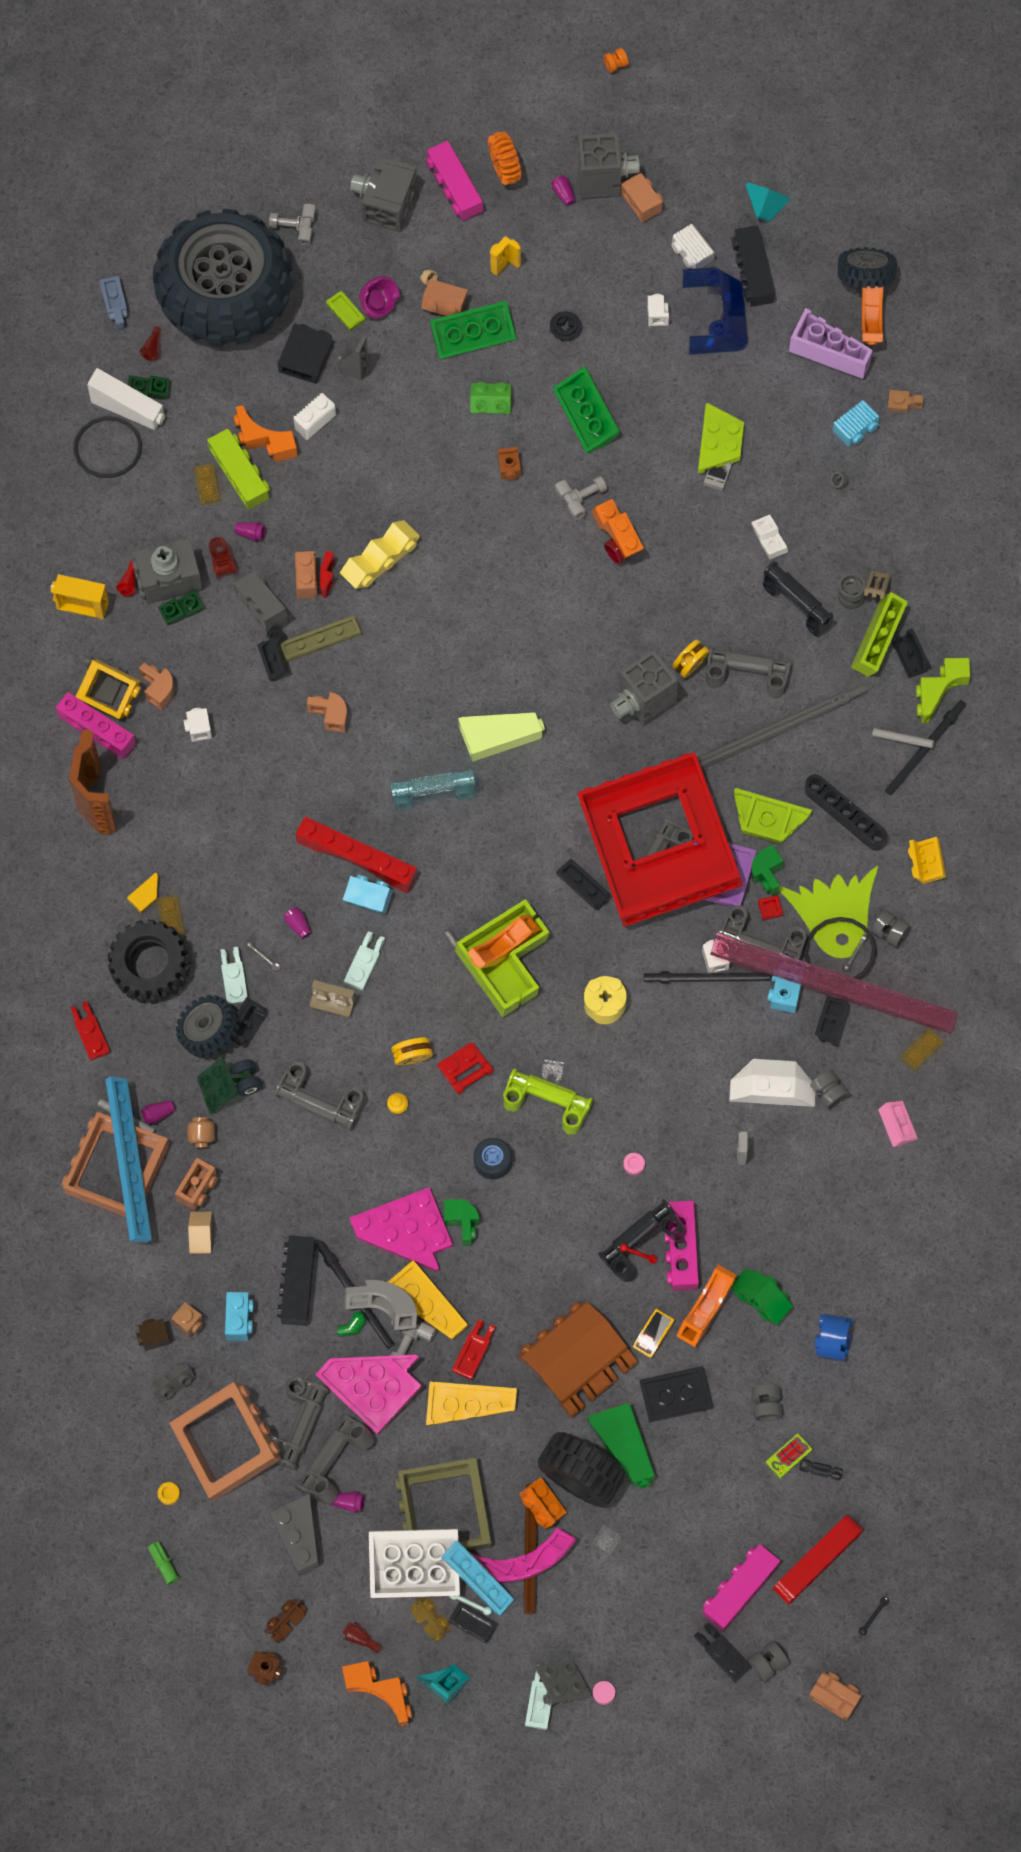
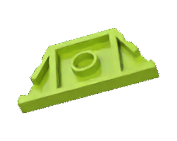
M706 403L698 473H704L705 469L714 466L717 468L724 466L726 463L740 461L744 422L709 403Z
M738 788L734 789L739 824L743 834L782 844L811 816L812 810Z

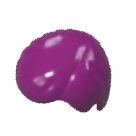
M378 276L371 279L363 286L359 294L363 312L366 316L373 319L386 316L394 309V304L400 297L397 284L387 276Z

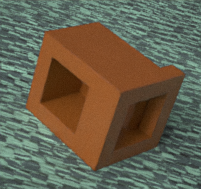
M518 447L498 449L501 479L514 480L517 477H521Z

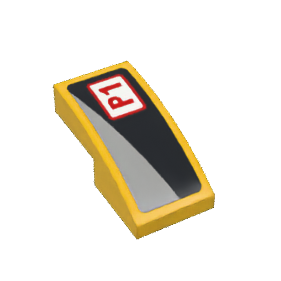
M655 1309L635 1341L633 1348L652 1358L675 1319Z

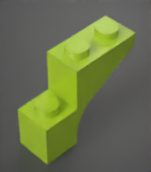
M944 658L943 666L939 668L940 677L920 678V684L916 685V697H920V704H917V716H921V723H928L931 720L944 694L949 689L969 684V658Z

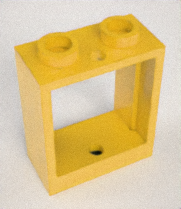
M58 574L56 581H53L51 585L53 602H55L58 610L104 619L109 604L105 584Z
M95 659L91 662L76 698L121 719L129 715L132 709L130 703L133 697L136 698L141 689L139 686L141 681ZM101 670L130 684L118 710L89 696Z

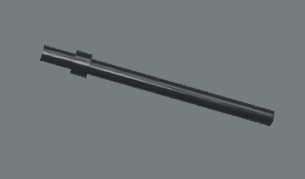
M959 700L952 710L947 711L943 716V721L928 739L934 740L935 743L950 724L953 725L958 719L957 715L966 706L963 700ZM921 746L885 789V792L892 795L930 748Z
M661 971L660 973H644V982L669 984V982L770 981V973H669V971Z
M319 1241L315 1246L324 1257L323 1261L328 1268L331 1267L345 1288L354 1287L338 1264L335 1254L328 1250L323 1241ZM359 1308L386 1348L390 1349L395 1345L370 1308Z

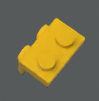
M506 236L498 244H494L490 250L491 272L496 276L509 262L517 268L521 266V247L514 239L510 240Z
M934 837L920 842H916L914 839L909 840L910 847L908 848V853L913 860V867L911 868L913 877L922 884L946 878L940 839Z

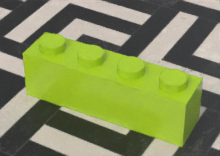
M226 429L207 439L210 452L248 510L269 499L268 491H270L267 482L260 479L258 468L255 464L251 465L249 462L250 457L245 449L242 450L240 448V441L235 433L231 434L229 429Z
M892 592L886 594L884 599H880L851 668L867 677L878 672L908 601Z

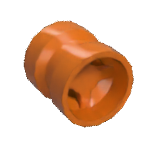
M623 48L616 49L612 54L607 53L603 55L604 64L609 73L615 72L619 67L624 68L629 65Z

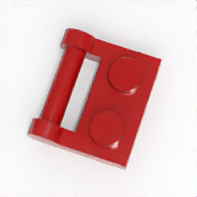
M473 1042L465 1045L437 1064L439 1070L458 1095L464 1092L463 1089L486 1074L490 1075L494 1072L491 1065L485 1060ZM480 1064L481 1068L460 1082L456 1080V1078Z

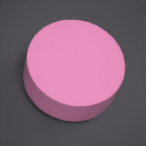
M638 1153L628 1154L624 1159V1169L630 1175L640 1174L645 1167L643 1156Z
M607 1681L598 1682L593 1688L594 1700L602 1705L613 1701L615 1697L614 1686Z

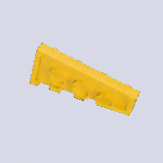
M414 1260L388 1281V1283L400 1287L410 1295L415 1303L419 1317L450 1339L456 1338L469 1326Z
M430 1382L426 1426L515 1411L517 1388Z

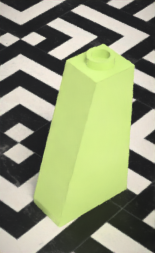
M536 713L458 718L459 728L472 762L542 739V731L545 730L542 719H538Z

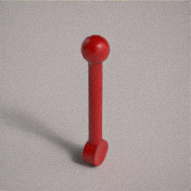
M627 1244L620 1246L622 1252L627 1251L648 1259L651 1264L657 1261L654 1254H644L629 1248Z

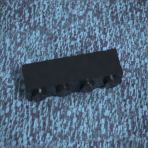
M758 225L735 229L731 242L733 249H737L738 253L735 255L737 266H741L742 270L740 271L741 283H745L746 289H744L745 300H749L750 307L774 303L775 293Z
M289 1235L288 1242H284L283 1254L287 1255L286 1263H282L281 1276H285L284 1284L280 1283L279 1296L283 1298L282 1304H278L277 1317H280L281 1324L308 1326L316 1245L315 1237Z

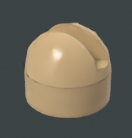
M424 270L420 280L424 285H427L429 282L428 278L437 281L438 276L435 271Z

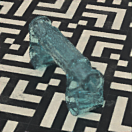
M472 768L464 772L456 773L451 771L407 779L404 782H390L395 809L400 811L413 807L414 796L455 790L458 800L470 799L475 795V781Z

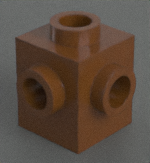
M255 1651L247 1669L248 1676L255 1678L254 1681L258 1684L266 1686L269 1683L273 1685L275 1680L280 1679L283 1668L280 1667L281 1662L277 1659L278 1656L267 1651L265 1654Z

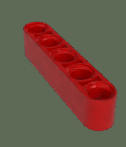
M847 1514L772 1589L788 1605L791 1604L861 1535L864 1529Z

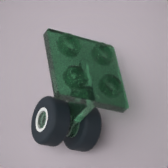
M220 1058L197 1076L210 1114H215L237 1096V1091L240 1096H248L262 1088L260 1078L252 1076L256 1071L253 1060L239 1061L230 1067L229 1072L225 1058Z

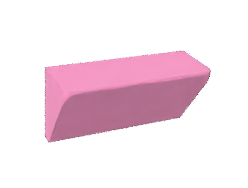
M903 1100L888 1102L879 1108V1113L893 1147L918 1139Z

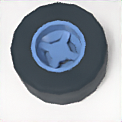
M485 1139L475 1148L473 1156L475 1169L484 1178L491 1180L500 1179L511 1169V1149L501 1139Z

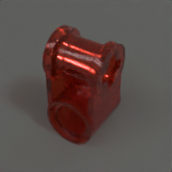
M221 537L211 539L209 542V552L216 578L218 579L221 575L231 572L235 574V565L232 556H230L226 541ZM216 547H222V548H223V549H222L221 551H219V552L214 551V549H215Z

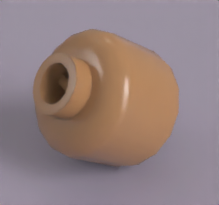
M209 1117L192 1118V1122L187 1124L188 1142L195 1144V1148H207L208 1143H212L215 1140L214 1122L209 1121Z

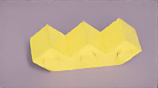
M405 520L393 522L383 538L371 540L362 555L350 557L340 573L355 589L368 587L382 573L392 568L404 555L411 552L416 547V542L420 535Z

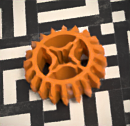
M503 131L489 136L488 147L490 157L503 185H511L520 181L522 176L521 166L508 133Z

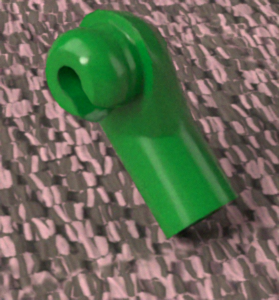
M357 1311L352 1315L353 1317L348 1325L337 1326L338 1336L358 1334L365 1324L366 1318L364 1314Z

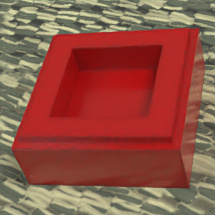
M778 895L758 899L757 902L762 921L783 917Z

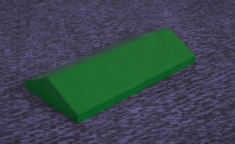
M507 301L429 320L439 359L516 340Z
M585 366L552 388L587 454L609 445L620 433L617 424Z

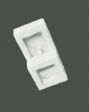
M770 515L752 522L753 529L769 560L788 553V548Z

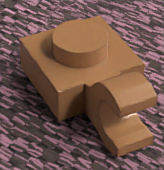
M890 390L888 411L908 413V408L922 409L923 396L914 395L909 397L910 391Z

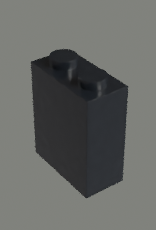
M294 323L278 361L279 373L316 384L333 344L332 335L324 330L318 331L305 324L299 325Z

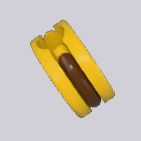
M696 639L680 653L674 661L672 668L678 671L683 678H687L703 663L710 650Z
M427 1037L402 1041L391 1048L395 1058L394 1062L397 1066L422 1062L433 1056L430 1040Z

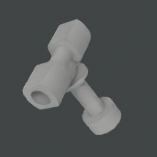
M304 204L302 216H298L297 220L279 218V213H270L269 228L278 229V225L296 227V232H299L298 243L309 246L312 238L311 223L315 220L316 205Z
M599 476L593 479L592 485L578 491L577 489L572 490L566 480H562L555 485V491L562 501L565 500L567 502L568 511L573 519L577 521L585 516V509L581 505L583 503L582 498L596 491L599 494L607 491V485L604 479Z
M421 1323L420 1325L416 1324V1328L401 1329V1334L404 1338L397 1352H391L390 1356L405 1355L411 1341H417L418 1338L431 1343L436 1334V1328Z

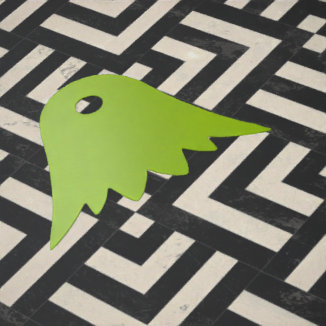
M878 866L873 868L860 883H858L857 875H855L848 887L843 878L838 874L834 878L830 889L822 881L814 879L813 894L802 886H799L801 895L781 886L780 892L796 909L810 932L823 921L836 917L852 918L867 928L870 895ZM838 921L826 924L816 931L813 937L819 947L828 955L836 958H848L852 956L862 936L866 933L862 928L853 923ZM839 934H846L849 940L846 945H839L836 942V937Z

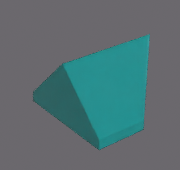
M749 182L745 184L756 217L766 222L771 221L791 199L765 187Z
M454 1664L449 1668L415 1677L447 1704L453 1700L470 1679L467 1674Z

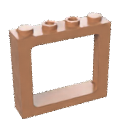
M97 1112L95 1117H91L87 1129L89 1131L87 1135L81 1138L78 1155H74L72 1158L70 1173L65 1174L63 1178V1190L67 1195L126 1217L124 1204L79 1187L81 1177L101 1133L108 1132L114 1134L111 1117ZM134 1126L137 1144L153 1149L142 1174L146 1198L169 1147L168 1138Z
M237 1382L226 1386L169 1423L209 1499L217 1500L281 1460L279 1455L280 1448L275 1441L271 1440L268 1426L258 1416L260 1411L250 1401L248 1397L250 1396L249 1390L244 1384L242 1385ZM233 1398L260 1448V1453L216 1481L187 1425L226 1400Z

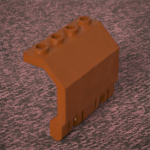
M85 729L81 732L79 745L74 747L69 777L77 810L91 827L100 834L116 833L117 824H115L114 811L109 800L110 795L89 792L90 785L100 778L101 763L93 732Z
M577 1301L569 1307L570 1312L565 1316H558L552 1322L554 1325L548 1330L545 1328L536 1335L537 1339L533 1343L528 1342L520 1348L521 1353L517 1355L521 1363L528 1364L540 1376L570 1418L579 1413L578 1409L582 1410L585 1408L584 1403L576 1395L579 1390H582L588 1400L593 1401L595 1399L594 1394L598 1397L612 1385L611 1381L616 1382L618 1380L616 1374L609 1367L611 1363L614 1362L624 1374L629 1371L628 1368L631 1369L638 1363L609 1322L594 1307L584 1301Z

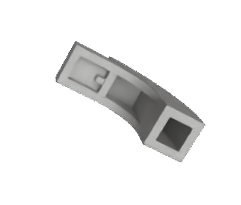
M365 1280V1286L345 1288V1309L377 1308L383 1310L391 1317L394 1330L416 1328L417 1310L415 1303L410 1295L400 1287L384 1281Z

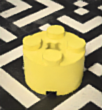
M602 976L589 981L584 992V1009L586 1014L595 1022L611 1024L617 1021L625 1012L626 990L619 979Z

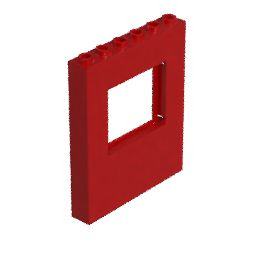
M695 752L683 754L673 760H665L659 765L645 767L639 772L625 774L619 779L605 781L599 786L585 788L577 793L623 927L743 886ZM679 796L694 840L633 861L618 816Z

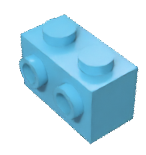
M357 875L356 878L350 876L343 901L386 915L393 890L388 888L389 884L378 880L376 884L368 882L369 878L362 875Z
M779 963L778 970L774 969L772 981L775 982L774 989L770 988L767 1000L771 1001V1009L791 1013L796 1012L804 973L803 967Z
M227 1292L225 1321L227 1341H248L249 1333L253 1331V1321L249 1320V1313L253 1312V1299H250L248 1292Z

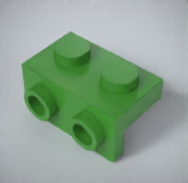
M501 382L497 384L471 383V413L510 414L511 384Z

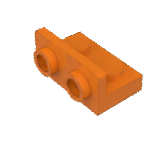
M541 1477L519 1493L523 1504L530 1508L535 1515L536 1522L543 1526L544 1529L552 1526L567 1513Z

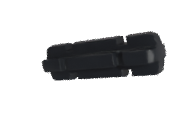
M802 1459L800 1462L799 1470L808 1473L810 1471L811 1474L826 1478L829 1476L837 1481L841 1479L843 1472L841 1468H831V1465L815 1461L811 1463V1460Z

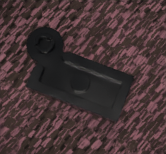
M279 628L271 629L268 635L269 640L262 641L257 645L268 678L274 682L289 673L280 646L284 634Z

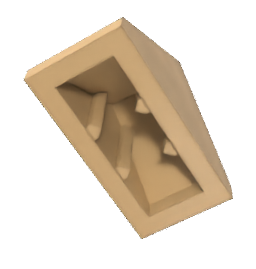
M190 1212L188 1225L190 1254H211L212 1212Z

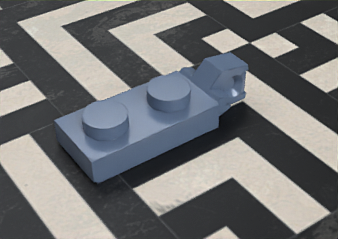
M119 276L99 280L110 321L115 320L117 330L125 329L123 318L128 317V312Z

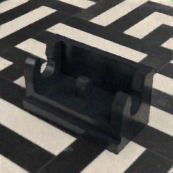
M913 628L907 630L906 635L903 637L898 634L892 644L908 679L927 672L929 662Z
M830 996L826 997L815 1032L820 1042L824 1043L825 1040H828L833 1046L839 1047L850 1012L847 1000Z
M249 997L245 998L237 1011L239 1030L235 1031L237 1033L236 1038L231 1037L233 1042L247 1048L268 1015V1012L264 1011L265 1008L262 1005L251 1000Z

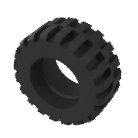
M150 919L147 920V923H143L142 920L136 921V926L131 927L130 924L126 926V931L123 934L119 932L116 935L118 940L116 942L112 941L110 945L112 951L108 953V961L110 962L108 968L118 988L132 1000L137 999L140 1003L149 1001L151 1004L157 1003V999H162L163 1002L168 1000V995L171 993L175 996L179 992L177 988L179 986L184 987L186 984L185 977L189 976L191 971L189 965H191L189 950L181 935L172 926L168 927L162 921L156 923L155 920ZM148 945L163 947L167 951L169 959L165 969L159 975L152 978H139L133 974L130 967L131 960L139 949Z
M566 1432L555 1433L538 1458V1467L542 1473L546 1474L549 1479L568 1493L594 1506L605 1507L609 1505L624 1481V1471L613 1459L590 1443Z

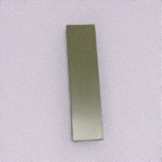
M353 615L282 641L280 646L287 663L362 635Z

